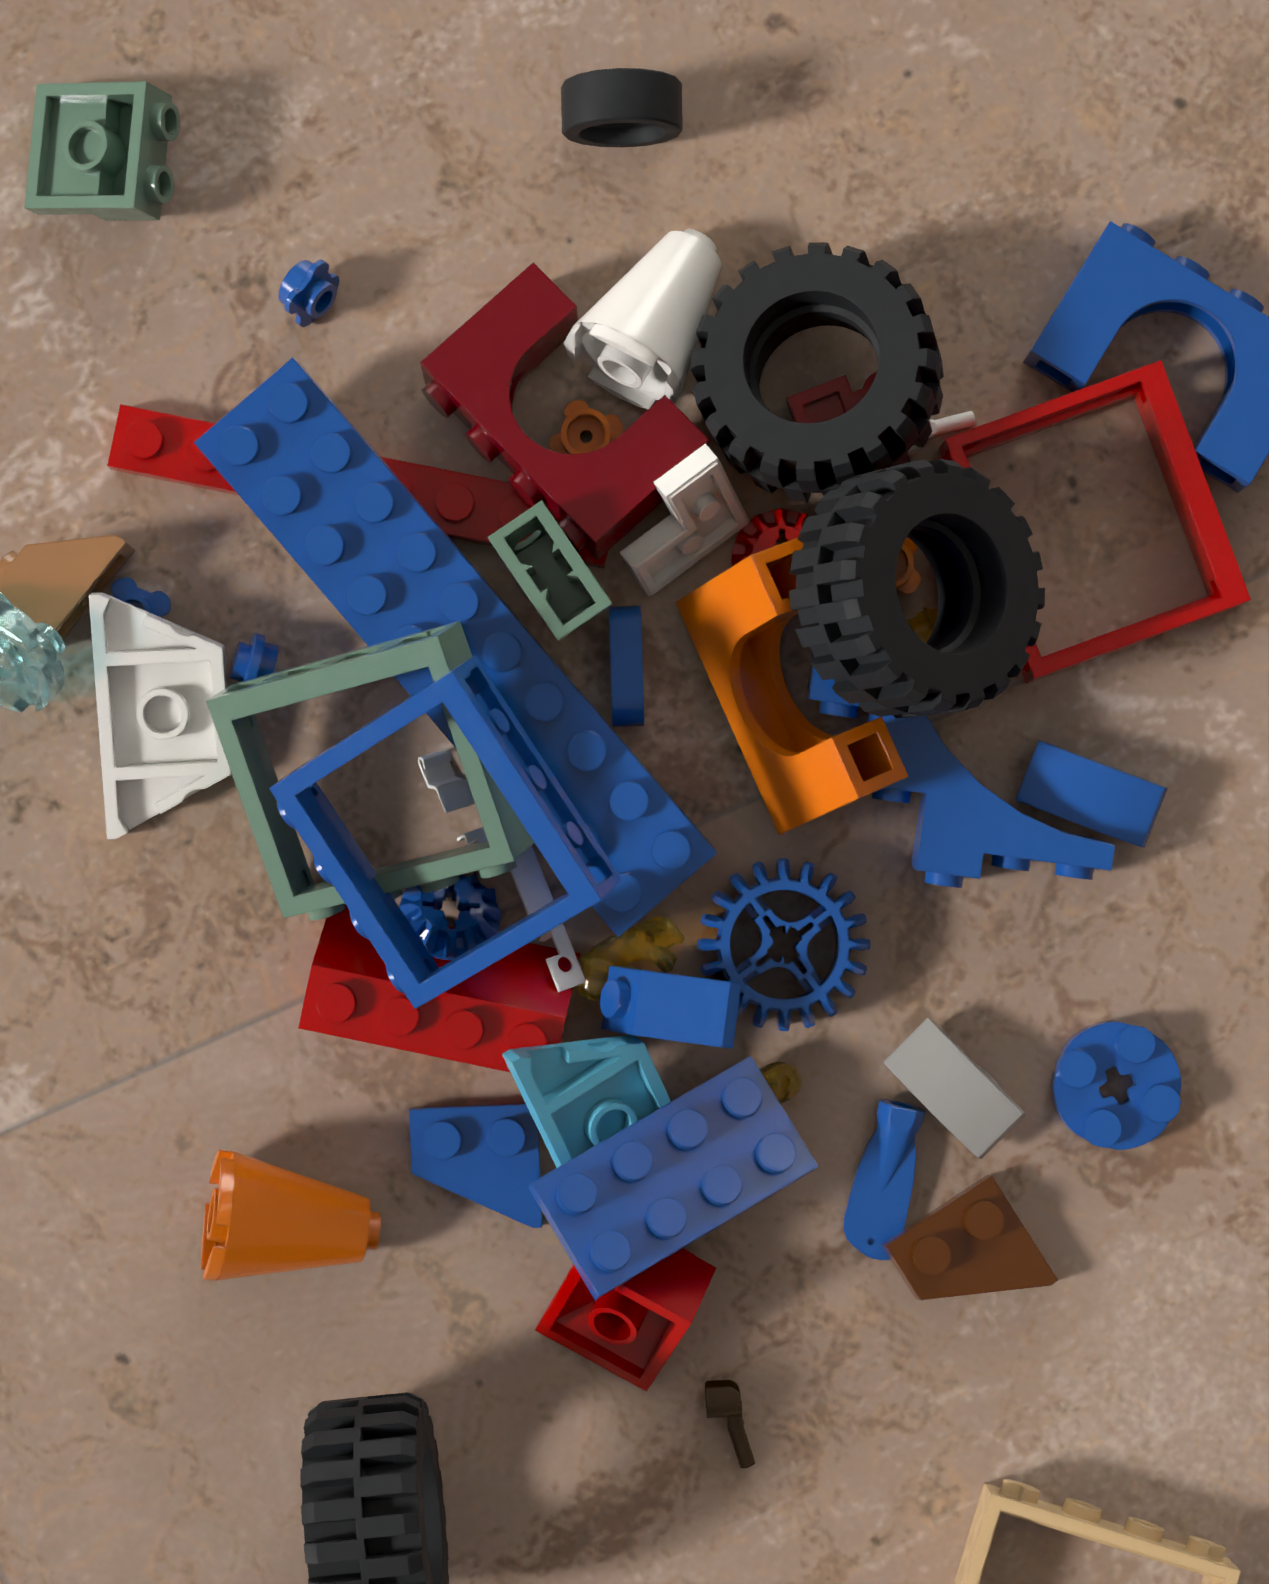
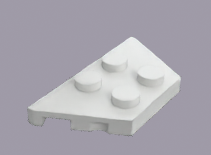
M92 592L89 594L106 833L107 839H117L159 813L162 814L178 805L201 789H206L231 775L230 767L206 700L227 688L225 646L108 594Z

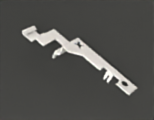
M447 748L418 757V764L427 787L436 790L445 813L475 804L468 781L455 777L450 761H452L451 752ZM483 827L464 833L457 838L458 842L465 840L467 846L488 841ZM531 845L515 860L517 867L509 871L527 915L554 901ZM563 923L543 934L539 941L544 942L552 938L559 954L545 959L558 992L586 983ZM561 957H565L571 962V969L568 972H563L558 967V960Z

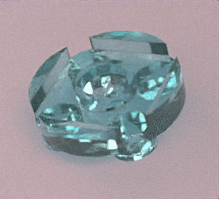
M0 592V705L17 712H23L29 705H35L36 712L42 710L54 699L64 686L65 674L59 656L64 652L65 644L62 637L53 627L42 622L35 623L24 612L13 606L7 597Z

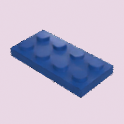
M749 1056L538 1178L528 1188L596 1301L813 1172L818 1167V1164L753 1058Z

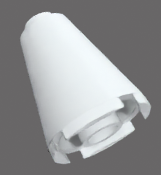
M686 229L684 232H668L572 326L564 345L568 356L574 364L579 356L582 355L593 366L588 375L589 379L615 397L637 407L650 409L655 400H660L664 395L675 403L682 393L691 365V351L696 349L698 337L696 330L702 315L707 314L722 266L721 260L716 253L717 248L714 242L705 234L694 229Z

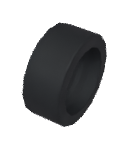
M612 68L576 74L566 79L561 86L562 134L569 141L597 147H638L672 140L678 137L683 130L682 83L674 75L642 68Z

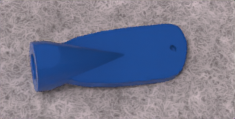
M885 1098L879 1100L876 1111L877 1128L867 1142L858 1164L843 1218V1230L847 1240L861 1253L876 1260H890L882 1244L904 1230L914 1183L916 1163L915 1135L923 1123L926 1110L916 1105Z

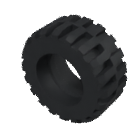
M828 242L809 243L808 254L794 256L790 246L772 251L775 262L759 268L756 261L753 260L738 270L743 281L734 290L729 285L723 284L712 298L718 312L715 317L708 314L702 315L696 330L701 348L691 351L690 370L697 381V384L692 388L696 404L705 420L707 428L716 444L723 451L728 462L740 474L748 473L754 484L772 494L777 488L784 489L789 500L807 503L811 493H822L825 496L828 491L839 489L843 481L856 475L911 462L908 451L913 445L921 448L924 447L932 433L929 419L931 415L940 413L943 399L940 379L944 377L941 354L930 316L926 315L922 300L911 283L902 284L898 271L884 260L876 261L874 266L869 264L864 250L847 245L843 248L841 256L833 255ZM839 326L853 330L867 338L876 352L878 370L873 384L866 395L846 413L824 422L797 423L774 415L763 402L759 384L764 366L775 349L792 335L812 327Z
M922 459L856 475L843 481L839 489L828 491L816 505L815 512L818 515L807 517L799 533L798 540L803 542L804 545L802 550L793 552L790 574L796 575V589L789 591L791 610H798L801 623L800 627L795 628L797 636L803 648H811L815 657L810 663L822 680L833 679L835 681L832 687L833 691L849 704L859 703L864 712L879 717L892 715L897 719L975 708L980 706L983 700L994 699L1006 690L1010 683L1009 678L1018 677L1030 657L1025 649L1028 646H1034L1042 625V623L1036 621L1037 610L1043 609L1045 606V588L1038 587L1037 571L1043 570L1039 551L1032 552L1028 537L1033 535L1026 519L1023 516L1016 517L1011 509L1015 503L1000 487L989 489L991 480L972 467L963 469L956 461L944 459L928 462ZM906 537L912 540L924 553L930 563L937 583L938 614L933 632L927 643L916 635L906 621L896 591V565L900 549Z
M410 1392L328 1400L319 1403L310 1410L308 1418L305 1419V1437L302 1439L301 1515L302 1525L304 1526L305 1563L308 1568V1584H449V1557L446 1537V1512L442 1491L443 1483L439 1468L437 1442L434 1438V1426L432 1418L429 1416L427 1403L424 1402V1399Z

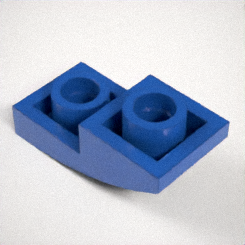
M1038 740L1016 800L1100 833L1145 848L1168 788L1113 766L1101 764L1051 743Z

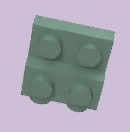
M147 81L37 84L24 208L38 215L92 214L105 221L160 220L162 204L169 203L174 193L173 174L170 168L166 166L168 141H174L180 131V115L177 107L172 103V95Z

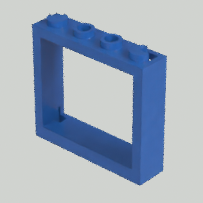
M476 655L298 767L269 788L277 800V807L283 820L291 828L297 830L313 854L314 864L318 873L327 883L335 887L350 910V918L355 929L361 936L370 940L386 965V971L391 983L398 991L407 996L415 1009L598 903L621 880V877ZM443 702L567 893L439 968L390 892L384 893L373 877L377 874L323 793L317 781Z

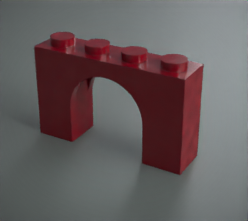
M533 262L420 362L426 384L422 389V393L443 417L448 418L454 413L470 429L465 433V437L481 457L489 463L497 457L510 470L513 475L508 480L525 502L533 507L541 500L543 501L577 552L585 547L598 561L663 502L653 482L705 443L709 447V439L666 395L658 400L614 441L588 453L564 454L554 452L538 445L522 431L513 416V404L521 383L537 365L566 340L572 326L578 321L577 306Z

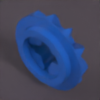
M476 872L469 877L459 875L460 880L457 883L434 892L424 893L421 885L405 888L399 908L432 957L453 960L498 933L502 910L499 909L496 902L495 888L487 889L479 882ZM446 898H452V901L456 902L457 910L460 911L453 929H449V921L445 920V913L441 910Z

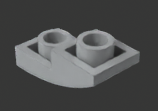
M927 1018L883 1061L909 1091L980 1159L1027 1115L986 1070L977 1066L937 1022L930 1018Z

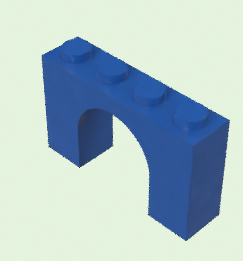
M1110 221L1023 363L1067 390L1074 392L1083 388L1118 330L1129 321L1145 314L1167 312L1179 314L1197 322L1214 338L1221 351L1225 365V385L1216 409L1193 446L1203 472L1239 493L1251 484L1269 454V317L1262 313L1264 306L1246 292L1238 289H1231L1230 292H1227L1208 280L1209 272L1197 262L1183 256H1177L1174 260L1154 248L1155 240L1139 227L1129 223H1123L1120 227Z

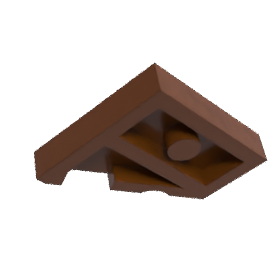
M986 1175L882 1244V1247L915 1299L918 1300L1051 1286L1058 1281L998 1184L990 1175Z

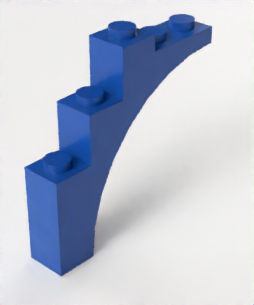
M811 664L806 698L820 701L819 713L857 718L859 703L849 704L838 696L832 689L835 681L833 679L822 680ZM868 713L867 722L877 719L879 716ZM892 715L882 716L909 777L872 793V798L910 803L911 791L921 793L911 866L915 870L926 871L925 883L962 888L964 877L980 879L984 853L992 854L991 866L1012 870L1029 871L1031 860L1056 863L1054 874L1071 878L1093 880L1094 868L1112 871L1115 851L1114 844L1055 829L1017 811L973 777L944 745L927 715L897 719Z

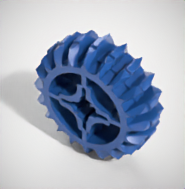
M779 858L776 864L777 878L768 879L764 864L761 861L752 864V873L757 882L756 884L748 887L744 878L739 873H734L729 877V881L739 895L733 901L720 891H715L711 896L715 904L726 909L721 919L712 914H703L701 916V924L706 927L718 928L716 940L707 938L697 940L698 950H716L718 961L703 964L700 967L701 973L704 976H708L722 971L726 978L724 981L741 983L737 1017L744 1012L749 1002L756 1005L757 1008L752 1020V1024L755 1027L762 1028L764 1026L769 1010L777 1011V1027L780 1031H789L791 1024L790 1011L799 1010L803 1025L806 1028L813 1027L815 1025V1017L810 1006L819 1003L822 1010L828 1016H834L838 1013V1009L828 995L834 989L849 999L853 998L856 994V990L852 985L841 980L845 971L855 975L863 976L866 974V965L860 962L849 961L851 949L859 951L870 949L869 939H851L849 928L864 925L867 922L866 916L860 913L845 918L841 909L855 900L856 896L852 891L849 890L840 894L835 900L827 894L836 884L838 878L835 874L830 872L825 875L818 887L810 883L814 873V863L804 862L800 868L798 879L789 878V860L787 858ZM772 891L796 892L810 898L819 907L795 922H786L779 919L768 908L760 895ZM745 908L759 930L760 942L756 951L735 967L730 951L731 932L738 915ZM764 916L773 928L783 926V933H787L789 927L794 931H799L808 923L810 924V928L799 935L800 939L793 945L794 951L797 954L795 958L804 970L802 973L794 962L784 963V958L781 955L777 962L772 958H768L756 966V962L768 953L767 949L774 943L769 934L771 930L763 921ZM831 922L835 934V955L828 973L821 980L808 959L807 947L813 936ZM782 967L787 969L798 980L806 993L791 998H773L756 992L746 983L770 968Z

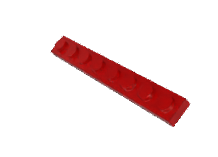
M120 404L107 464L111 470L238 495L194 444L198 438L216 423ZM381 457L449 538L493 546L487 537L532 507L520 497L510 482ZM532 532V533H530L529 535H527L526 537H524V538H523L522 540H520L518 543H520V542L524 541L525 539H527V538H528L529 536H531L534 532ZM585 547L578 552L586 565L605 569L608 551L598 561Z

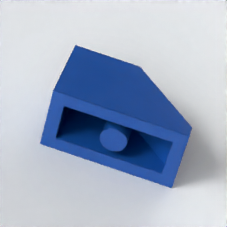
M609 966L608 980L603 986L600 996V1008L603 1014L601 1029L635 1036L733 1049L741 983Z

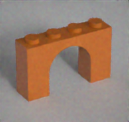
M798 538L748 556L675 602L779 835L909 777L882 716L841 734L830 735L816 728L804 717L787 689L780 663V639L786 623L794 615L798 614V610H791L789 591L796 589V575L790 574L793 552L802 550L804 545Z

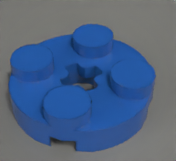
M1116 1021L1096 1023L1074 1034L1061 1050L1062 1054L1056 1062L1050 1084L1052 1101L1065 1126L1092 1145L1115 1150H1127L1142 1146L1159 1136L1168 1123L1178 1114L1181 1105L1180 1092L1182 1084L1177 1061L1163 1040L1152 1034L1145 1027ZM1113 1067L1116 1068L1120 1075L1130 1074L1133 1085L1126 1089L1128 1098L1121 1103H1118L1114 1096L1102 1097L1099 1087L1107 1082L1105 1071Z

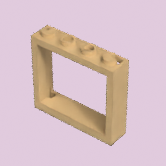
M1004 1479L1001 1488L987 1483L983 1484L954 1584L980 1583L1000 1513L1203 1575L1201 1584H1237L1241 1570L1229 1558L1224 1557L1226 1548L1215 1542L1196 1536H1189L1187 1545L1162 1538L1165 1529L1151 1522L1127 1517L1125 1526L1101 1519L1103 1510L1092 1504L1073 1498H1065L1063 1507L1039 1500L1041 1492L1039 1489L1022 1482Z

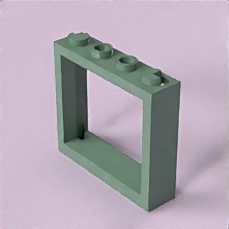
M460 621L232 684L206 700L283 918L307 913L309 919L315 921L335 915L343 911L346 906L333 885L326 881L314 883L297 832L283 820L279 813L277 800L269 789L278 782L255 714L429 667L433 681H436L472 657ZM443 702L441 705L488 841L374 869L377 874L373 877L383 892H390L394 899L402 895L401 889L421 885L424 893L434 892L457 883L460 880L459 875L477 870L481 878H490L507 873L517 867L515 860L534 843Z

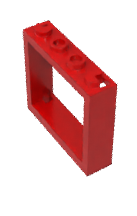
M1161 360L947 437L939 447L942 457L937 459L956 461L963 469L969 468L971 466L968 458L1134 398L1208 597L1041 657L1036 643L1034 646L1026 647L1025 651L1030 657L1021 670L1026 684L1231 610L1251 600Z

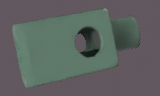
M542 500L487 537L558 641L612 605V602ZM534 532V533H533L531 536H529L527 539H525L524 541L518 543V542H519L520 540H522L524 537H526V536L529 535L530 533Z

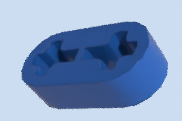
M641 605L609 606L612 727L644 726Z

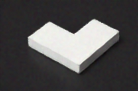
M706 443L653 482L670 515L620 552L635 580L648 596L654 595L745 527L749 522L718 457Z

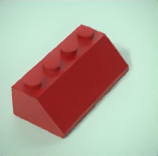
M346 906L343 911L327 917L311 965L298 1029L510 1072L502 1055L509 1049L562 1043L573 987L558 992L545 960L559 955L556 948L528 943L415 1009L407 996L398 991L391 983L384 961L370 940L361 936L355 929L350 918V910ZM575 952V955L579 962L580 953ZM432 957L439 968L452 961ZM561 957L558 960V967L563 972H568L571 969V962L569 959Z

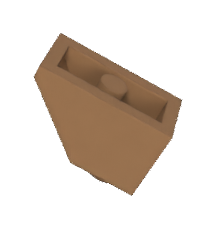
M115 534L28 544L18 554L10 551L0 560V607L43 642L57 649L90 608L89 594L92 592H103L136 550Z

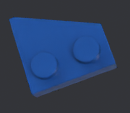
M526 1103L409 1109L412 1174L529 1227L542 1228V1210L528 1188L533 1181L541 1177L539 1130Z

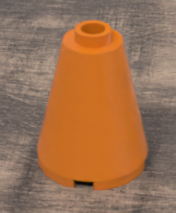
M218 1149L211 1169L209 1184H219V1189H213L210 1204L206 1203L203 1221L201 1270H205L202 1276L204 1280L218 1281L359 1263L363 1261L366 1250L377 1249L381 1229L380 1212L371 1211L370 1199L368 1197L235 1151Z

